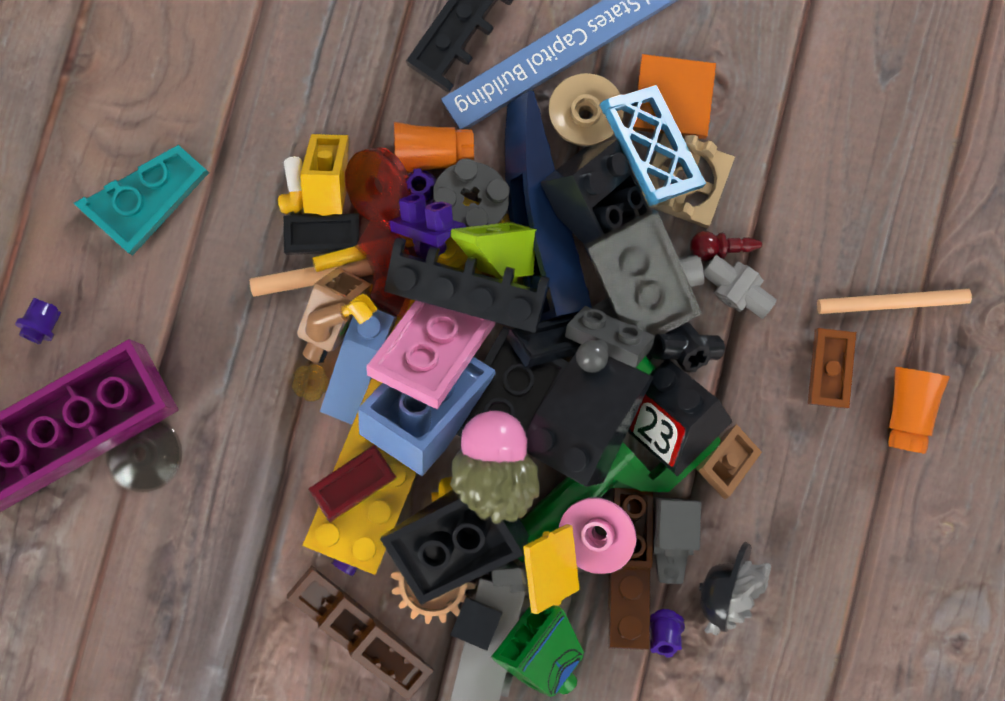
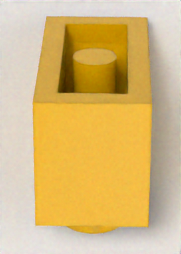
M311 134L300 173L304 213H313L321 216L342 214L347 193L348 135Z

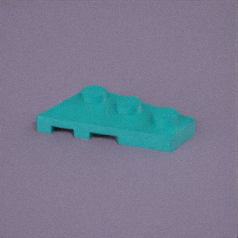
M177 145L139 166L138 170L119 181L114 180L103 186V190L88 198L83 197L73 204L127 253L134 255L202 182L209 172L182 147Z

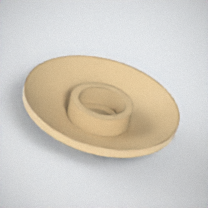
M590 73L573 75L562 81L551 95L549 101L550 122L554 130L564 140L572 144L592 146L603 143L610 139L614 132L599 104L608 98L621 94L613 83L602 76ZM587 110L592 113V117L590 119H582L579 113ZM619 110L617 113L622 121L624 111Z

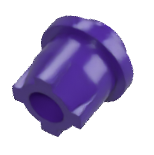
M420 168L413 169L414 172L408 174L402 183L403 197L417 193L425 196L426 205L433 203V189L437 179L431 173ZM419 184L426 186L422 191L414 190Z
M33 298L23 318H18L15 323L21 329L19 335L37 344H41L43 340L52 341L54 337L52 330L61 312L53 304Z
M660 609L650 615V651L652 653L665 655L668 658L674 657L673 654L678 650H682L681 633L685 629V620L681 615L670 609Z

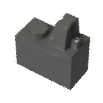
M653 497V553L655 554L657 578L660 583L683 584L687 558L689 555H694V550L700 551L701 501L686 498Z

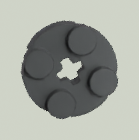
M461 159L456 165L444 170L436 180L433 189V203L443 201L452 204L453 220L466 224V227L502 223L509 205V186L501 175L488 165L474 162L471 159ZM475 193L478 195L477 199L481 203L479 205L471 203L469 206L463 204L464 196L462 194Z

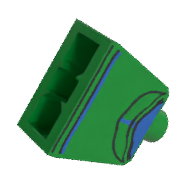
M553 605L539 614L531 613V606H529L491 658L526 686L549 697H553L558 692L560 694H568L575 689L577 678L573 671L582 660L584 651L562 608Z

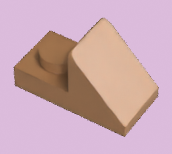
M737 424L723 434L718 447L696 467L697 471L724 500L731 496L762 453Z

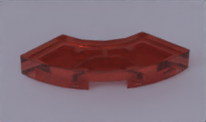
M376 213L355 248L367 258L372 269L373 287L369 298L375 304L402 319L411 299L384 292L395 239L397 237L401 238V236L391 232L390 223ZM405 245L404 254L409 255V251Z

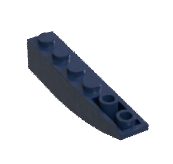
M533 90L525 92L507 104L505 182L509 186L508 214L510 222L537 229L534 237V275L522 276L524 286L537 289L541 276L550 278L540 322L569 315L576 316L584 306L592 308L572 231L556 216L540 183L555 171L542 123L541 112Z

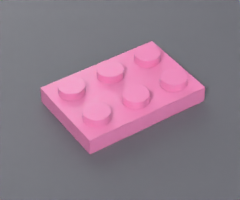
M415 300L367 365V376L438 409L496 322Z

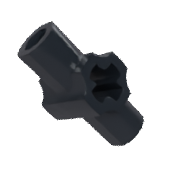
M679 322L674 328L667 330L666 334H655L650 354L654 359L676 360L685 372H696L702 366L707 365L709 360L721 359L725 352V344L718 335H699L689 322Z

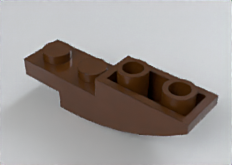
M614 488L613 503L621 507L632 520L636 531V547L626 565L615 572L609 573L608 648L649 650L650 570L653 563V492Z

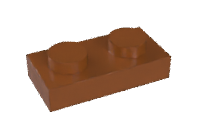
M824 328L815 329L808 394L809 405L850 408L857 332Z

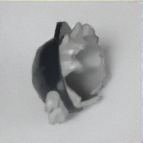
M744 542L740 547L735 563L713 566L707 573L704 583H700V605L704 616L709 621L704 630L707 634L712 633L716 636L721 631L727 632L736 627L734 622L743 623L745 618H751L750 610L755 605L753 599L758 598L767 589L771 565L770 563L752 564L749 561L752 547L747 542Z

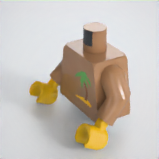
M336 268L317 281L297 331L298 337L307 341L303 356L310 361L323 363L327 353L333 352L343 343L353 316L359 324L371 318L372 313L378 310L372 302L376 292L379 291L385 301L395 295L384 292L387 276L371 284L349 272Z

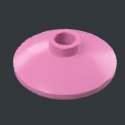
M586 498L572 504L561 518L559 528L565 524L572 525L577 567L590 573L607 574L622 568L632 557L636 547L635 527L628 514L617 504L602 498ZM595 526L602 527L607 532V535H599L595 531Z

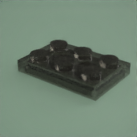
M652 209L584 245L618 320L635 325L641 330L655 335L665 334L702 314L658 211Z

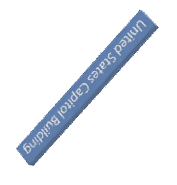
M602 0L441 98V102L459 130L469 129L525 92L533 90L678 0Z

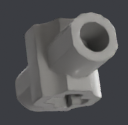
M715 255L703 269L704 277L718 286L714 294L719 300L739 312L746 307L763 319L777 301L776 298L760 287L764 280L760 277L759 273L739 261L731 266L718 255Z

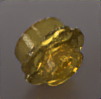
M311 364L309 367L301 366L294 373L292 388L298 397H304L306 401H317L322 397L323 393H326L330 380L329 377L325 376L324 368L317 364ZM309 379L314 380L313 386L307 384Z

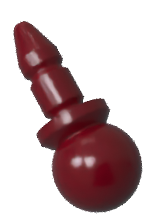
M702 231L692 238L690 251L692 255L701 257V261H710L715 255L725 259L727 253L751 252L761 248L763 244L761 241L749 237H743L742 239L726 238L725 233L715 235L708 231Z

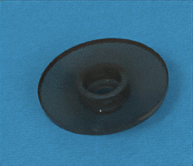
M161 420L107 451L106 462L113 478L129 490L150 492L160 489L175 477L180 468L182 445L179 436L168 423ZM138 447H143L146 450V457L143 461H138L135 458V451Z

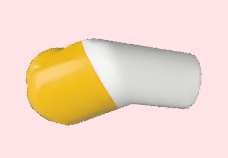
M295 156L289 157L284 161L289 193L278 196L279 208L283 214H289L293 211L296 214L303 208L300 177L303 162L301 158Z

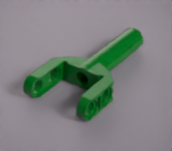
M645 356L636 368L650 374L655 365ZM718 436L678 477L661 462L650 472L623 442L604 483L585 487L567 476L520 519L530 535L528 543L542 537L544 531L552 532L558 529L562 516L575 502L586 498H601L611 488H630L647 492H670L718 447L721 439ZM524 556L518 558L522 563H525Z

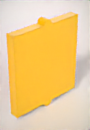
M565 524L552 532L544 531L542 537L523 546L531 613L539 614L553 605L560 606L561 600L580 590L572 525Z

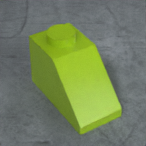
M513 222L451 229V238L466 256L477 258L476 268L479 271L503 280L506 267L515 268L513 283L517 282L518 277L534 275V237L537 229Z

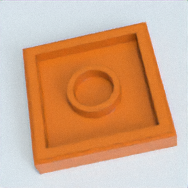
M642 54L637 91L657 85L682 136L696 135L699 139H706L708 137L716 63ZM650 102L641 104V110L657 117ZM636 118L633 130L654 132V125ZM660 129L659 134H663L664 130Z

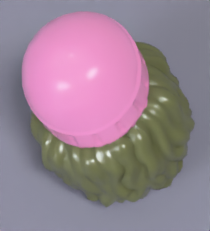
M487 411L477 414L462 430L461 449L455 455L452 462V480L450 485L456 494L461 495L460 501L468 504L469 509L474 510L483 520L491 517L495 524L500 523L503 519L510 522L517 521L519 517H523L526 514L527 509L532 506L533 500L539 496L538 468L526 452L527 437L523 427L515 417L502 411Z

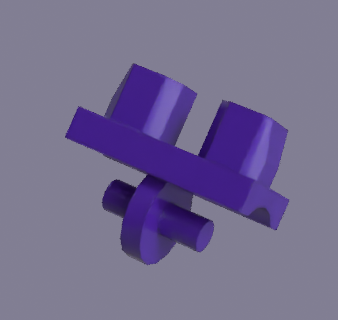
M417 193L399 199L401 216L390 220L391 232L412 238L415 253L422 259L427 258L428 250L431 246L439 248V255L445 253L447 249L445 241L451 237V229L466 227V224L453 220L452 204L441 201L426 205L425 196Z

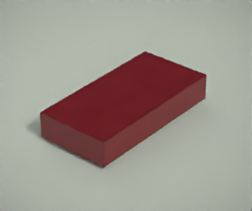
M373 445L308 488L328 521L332 522L397 479L376 445Z

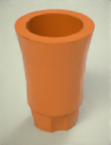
M394 122L395 175L414 172L413 169L417 168L421 170L447 169L450 166L456 165L461 159H471L474 161L473 130L460 129L455 131V127L419 126Z
M895 367L894 397L889 428L892 429L888 440L889 447L926 454L929 444L928 436H933L936 416L950 376Z

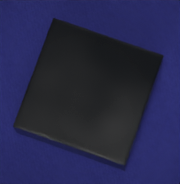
M466 596L450 635L487 651L503 612Z

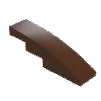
M312 565L286 595L288 601L317 622L319 629L347 649L350 657L408 701L434 672L433 668L399 637Z

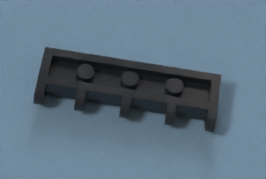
M448 0L407 58V66L443 90L450 92L454 85L444 77L456 59L466 65L470 64L473 58L463 49L477 29L486 35L491 34L494 27L484 19L497 0ZM514 0L501 1L507 5H511Z
M398 237L395 239L384 292L533 333L538 330L550 278L541 276L538 288H530L513 283L515 268L506 267L503 280L475 273L477 258L469 256L463 270L437 263L439 248L431 246L428 250L427 258L422 259L404 254L406 240Z

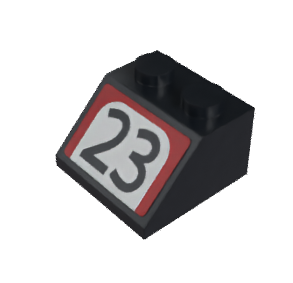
M665 360L650 374L653 376V379L628 433L678 477L733 421L718 398L672 361Z

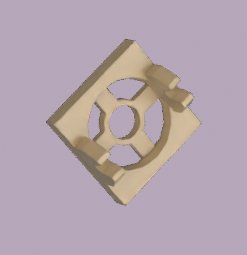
M664 132L659 144L673 150ZM686 135L684 140L696 164L698 165L700 157H703L712 168L714 184L706 182V185L700 189L668 199L656 205H648V207L708 229L735 157L718 151L717 146L712 141L701 142L696 135ZM656 152L652 165L668 173L669 168L663 166L668 157ZM682 166L678 167L674 171L673 176H676L677 173L684 171ZM648 173L655 190L659 189L658 177ZM696 191L709 196L697 206L684 202L686 196L692 195Z

